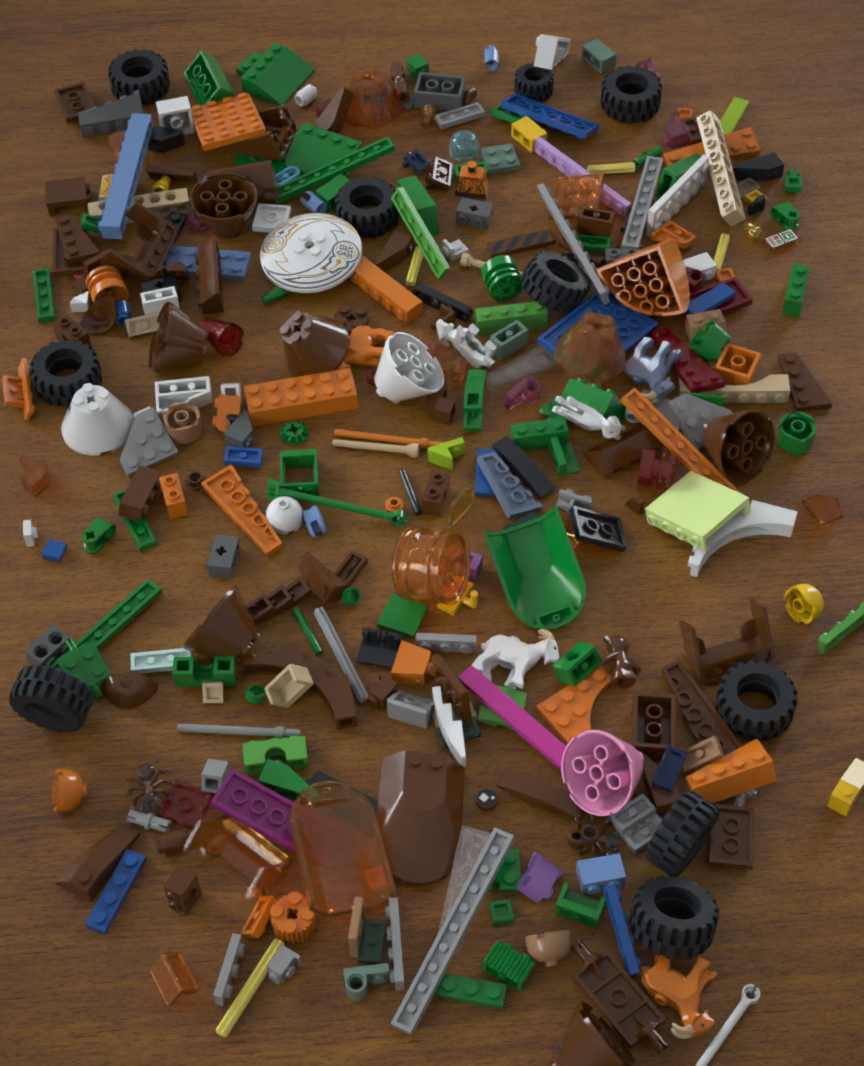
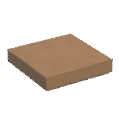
M355 897L348 935L350 957L356 958L360 955L366 919L363 897Z

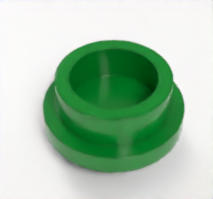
M354 587L345 588L342 592L343 602L347 606H355L361 599L360 591Z

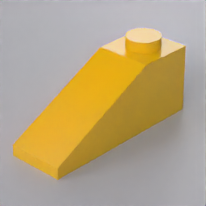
M855 758L833 790L827 807L845 817L849 814L864 788L863 761Z

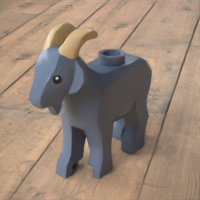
M644 337L635 347L633 356L623 364L624 372L635 384L641 385L643 383L650 385L651 392L647 394L641 392V394L651 404H655L665 398L675 388V385L671 382V377H668L665 381L664 379L668 375L674 361L680 358L683 352L679 349L673 350L666 357L672 344L663 341L654 357H648L646 353L653 348L654 340Z

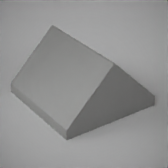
M400 690L387 699L388 718L427 729L432 713L435 710L433 700Z

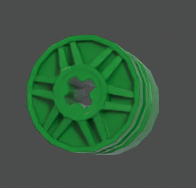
M499 255L489 259L483 265L481 276L493 300L497 302L510 301L522 292L521 274L513 258L508 255Z

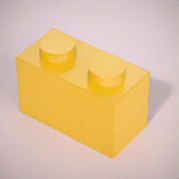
M528 116L512 123L511 136L531 153L535 152V139L541 137L547 141V132Z

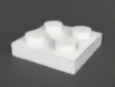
M258 203L252 230L270 233L276 226L290 218L291 206Z

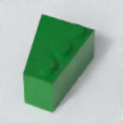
M579 378L577 381L569 379L561 396L565 400H567L568 396H571L578 402L595 409L604 418L616 416L620 424L625 416L626 406L616 396V392L610 389L604 391L596 384L587 385L586 381Z

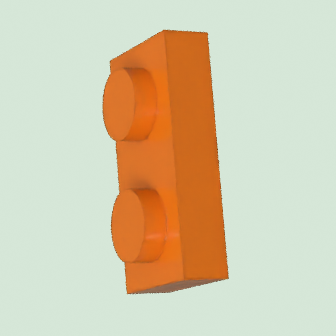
M261 896L258 899L240 933L245 939H259L264 933L265 926L271 917V907L273 904H276L275 901L277 899L274 896Z

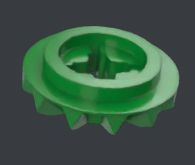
M290 420L289 423H283V427L280 428V438L285 443L291 445L304 442L309 435L308 427L304 422L300 423L298 420L296 422ZM292 429H295L296 435L292 432Z

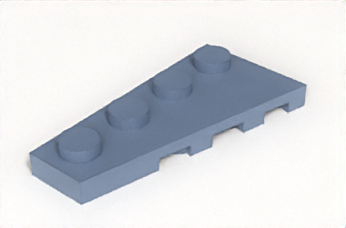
M495 452L478 456L476 461L508 519L542 510L543 505L533 499V494L529 490L524 489L518 477H514L509 472V467Z

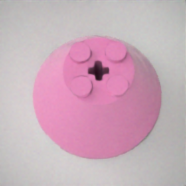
M584 731L573 737L563 752L561 762L563 783L567 784L571 792L569 796L582 810L596 816L614 814L623 809L631 799L643 772V754L632 745L605 731Z

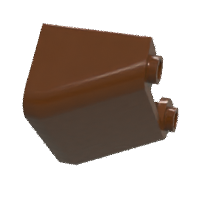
M287 104L259 111L260 118L266 128L265 134L236 142L237 152L244 156L275 161L284 160L298 131L296 122Z

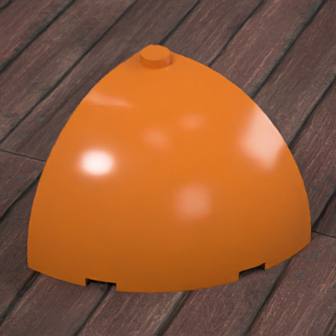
M675 237L596 269L603 284L607 285L608 289L616 296L615 298L635 311L647 315L671 316L684 313L689 307V282Z

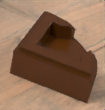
M640 497L630 498L625 503V506L637 515H641L644 512L645 500Z

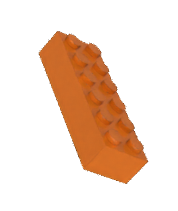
M351 368L244 386L245 399L252 427L358 409L357 392Z

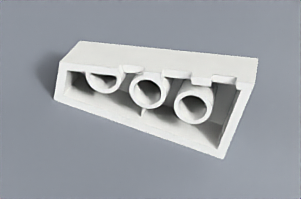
M540 34L536 40L537 51L534 66L552 70L553 66L555 67L557 63L561 62V59L568 55L571 39Z

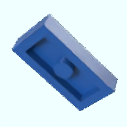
M226 446L223 459L224 465L261 468L264 454L263 449Z

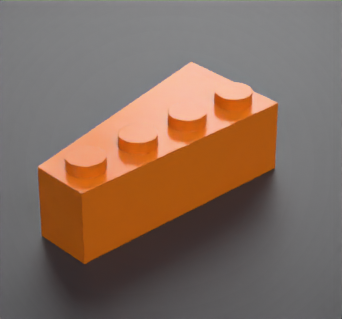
M758 739L685 777L688 790L695 791L711 803L777 781L773 761Z

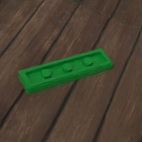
M50 268L33 270L38 323L56 321Z
M127 489L112 494L118 509ZM144 515L140 522L123 517L140 552L158 545Z

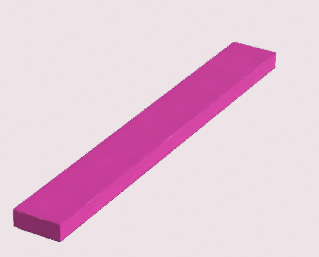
M472 665L458 677L468 691L561 770L562 756L566 746Z

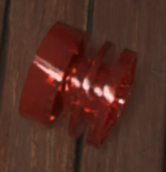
M643 448L637 487L650 489L652 481H656V488L660 490L661 482H664V491H667L674 482L677 465L676 453L671 452L669 460H665L666 451H663L661 458L657 459L655 449Z

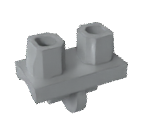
M560 489L556 506L566 510V515L570 516L569 509L573 505L591 510L592 497L577 495L571 489Z

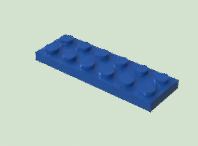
M516 93L501 101L500 107L505 108L508 112H516L521 117L528 116L537 123H545L550 128H558L563 133L576 135L578 139H586L599 129L598 124Z

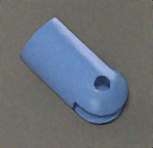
M489 45L484 50L485 65L489 67L490 71H496L499 68V52L495 49V46Z
M305 191L311 199L306 201L300 197L301 203L313 213L325 214L328 208L327 203L311 191Z
M313 505L309 510H302L310 535L317 538L316 532L320 531L325 535L326 526L319 507Z

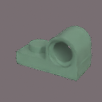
M388 963L343 969L346 993L353 1001H361L367 996V983L378 985L390 981ZM354 984L362 985L357 990L351 988Z

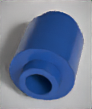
M119 300L115 302V322L119 326H126L125 320L131 318L130 306L127 301Z

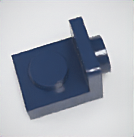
M415 149L412 153L409 151L403 157L404 162L402 166L405 167L408 164L419 174L427 167L429 161Z

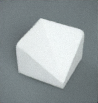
M89 291L72 299L70 302L72 312H86L89 309L91 302Z

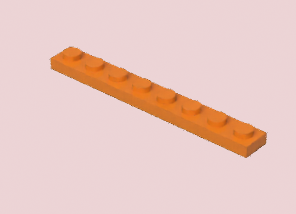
M635 387L622 397L621 402L690 471L739 492Z

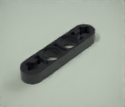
M418 284L412 290V294L419 298L422 303L437 310H440V306L444 304L453 310L455 318L467 322L473 316V310L470 306L423 284Z

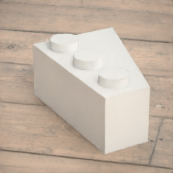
M209 376L155 382L156 410L161 422H164V412L166 413L169 410L168 407L174 403L188 402L189 405L193 407L195 405L197 408L211 404L212 391Z

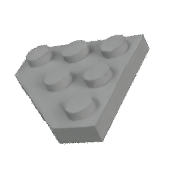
M686 393L668 402L685 438L697 450L703 447L704 424L716 417L732 414L729 409Z
M153 407L136 415L121 454L120 463L128 477L135 474L139 465L150 468L178 455L177 448Z

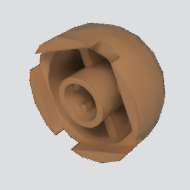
M569 930L525 937L529 955L535 961L545 963V967L559 965L558 960L565 958L569 954L571 947Z

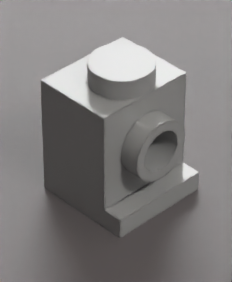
M281 945L266 966L268 977L276 984H283L287 978L290 979L294 975L296 966L298 968L302 966L301 956L286 946Z

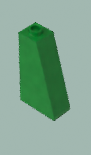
M696 153L663 168L655 198L659 200L702 155Z

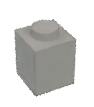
M213 759L207 760L201 773V791L217 793L229 773V762Z

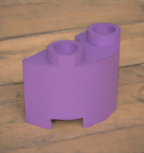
M535 852L528 863L529 867L526 873L522 876L516 889L538 903L543 898L546 900L550 898L554 891L552 886L560 878L563 871L557 865Z

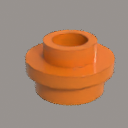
M391 497L385 502V509L389 513L391 511L403 510L404 508L402 499L398 497Z

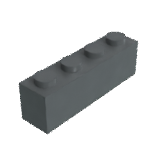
M139 90L134 91V94L130 96H121L119 100L114 102H105V105L101 107L95 106L79 112L78 117L82 136L89 137L127 130V122L130 120L132 113L143 114Z

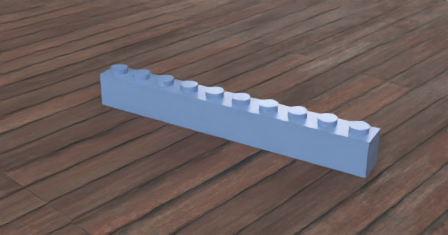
M132 113L130 120L127 122L128 129L124 132L121 152L118 153V164H115V174L112 175V185L108 188L109 195L105 199V209H102V220L98 223V229L102 233V238L123 239L128 217L125 214L132 206L153 130L151 114Z

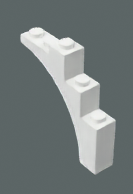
M752 500L751 512L747 516L738 512L706 540V551L693 546L692 552H695L694 556L690 555L688 567H691L690 575L697 577L702 565L709 556L733 540L753 535L791 537L798 511Z

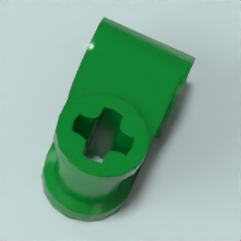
M786 201L771 208L772 218L786 231L791 229L792 232H796L799 229L798 220L801 214L789 202Z
M100 517L95 518L92 524L82 533V540L85 542L84 550L89 554L99 552L106 542L114 536L116 526Z

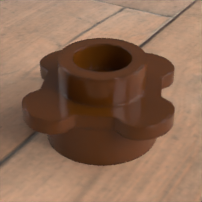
M193 471L189 473L188 479L185 480V485L193 487L194 490H200L201 482L207 478L202 476L200 472Z

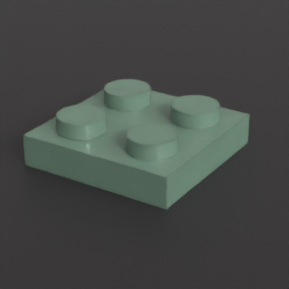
M512 143L481 148V155L483 161L487 163L489 175L520 170V163Z

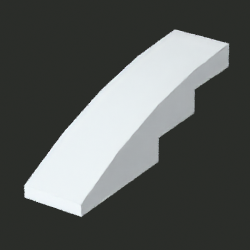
M441 686L432 687L435 713L442 735L458 763L466 767L462 721H453L451 703H442Z

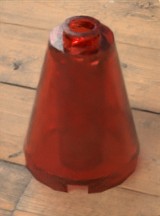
M209 317L200 320L198 325L208 331L206 341L222 357L233 356L240 350L243 345L241 340L242 336H244V331L238 324Z

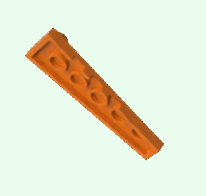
M752 127L743 128L742 130L724 135L730 160L760 155L761 148ZM703 142L663 154L665 167L696 153L706 155Z
M232 465L227 466L201 482L203 490L267 557L283 548L282 541L271 524L268 523L265 515L258 508L256 501L252 499L250 492L245 488Z

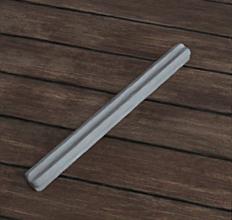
M323 607L316 608L314 615L344 674H348L350 685L359 703L368 702L370 696Z

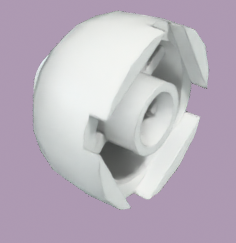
M278 497L267 507L266 518L277 534L286 535L293 530L296 532L304 522L301 505L291 497Z

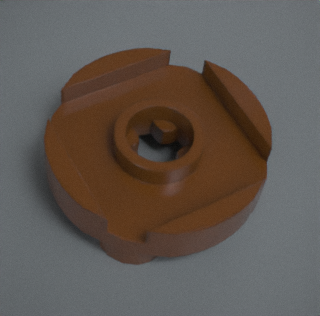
M341 305L334 314V319L347 329L349 336L352 329L360 325L368 326L369 324L368 314L362 306Z

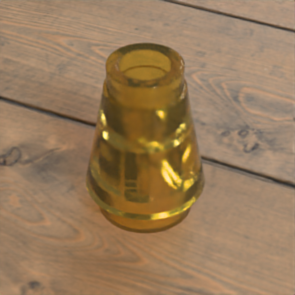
M745 222L742 226V231L754 242L765 240L767 231L763 226Z

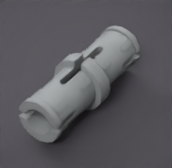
M131 809L128 813V816H131V818L127 817V822L144 826V829H155L165 833H169L171 829L168 825H172V820L156 817L154 813L146 814Z

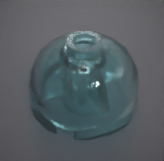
M469 130L455 132L449 140L450 156L458 161H465V159L469 158L474 160L480 154V140L477 135Z

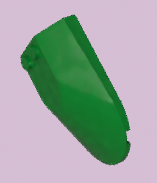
M554 506L552 510L539 518L506 530L483 532L510 608L521 622L535 629L553 630L567 625L577 617L585 602L586 585L557 506Z

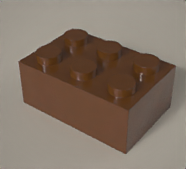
M634 692L631 745L637 751H642L651 760L673 761L675 753L676 694Z

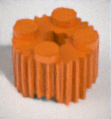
M291 892L287 896L283 895V898L275 901L276 904H273L270 910L274 935L283 942H292V944L301 942L303 944L304 941H308V938L312 937L311 933L316 928V915L313 904L299 892Z

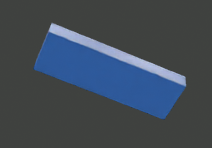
M723 282L689 302L686 312L690 315L711 311L735 297V291Z
M477 449V458L480 455L495 452V450ZM477 462L475 496L494 497V492Z

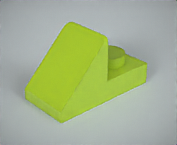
M462 437L428 447V461L453 470V458L465 454V442Z

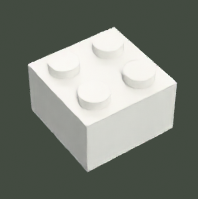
M187 96L156 102L160 127L181 130L184 132V135L195 133L191 107Z

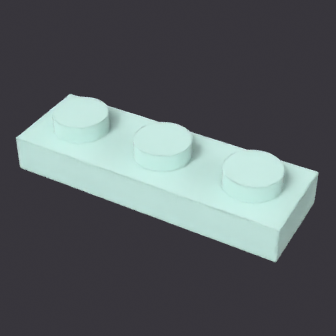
M179 648L131 653V673L143 674L172 671L174 657H192V651Z

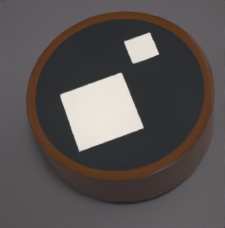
M491 789L480 790L476 796L477 806L483 811L493 810L497 805V794Z

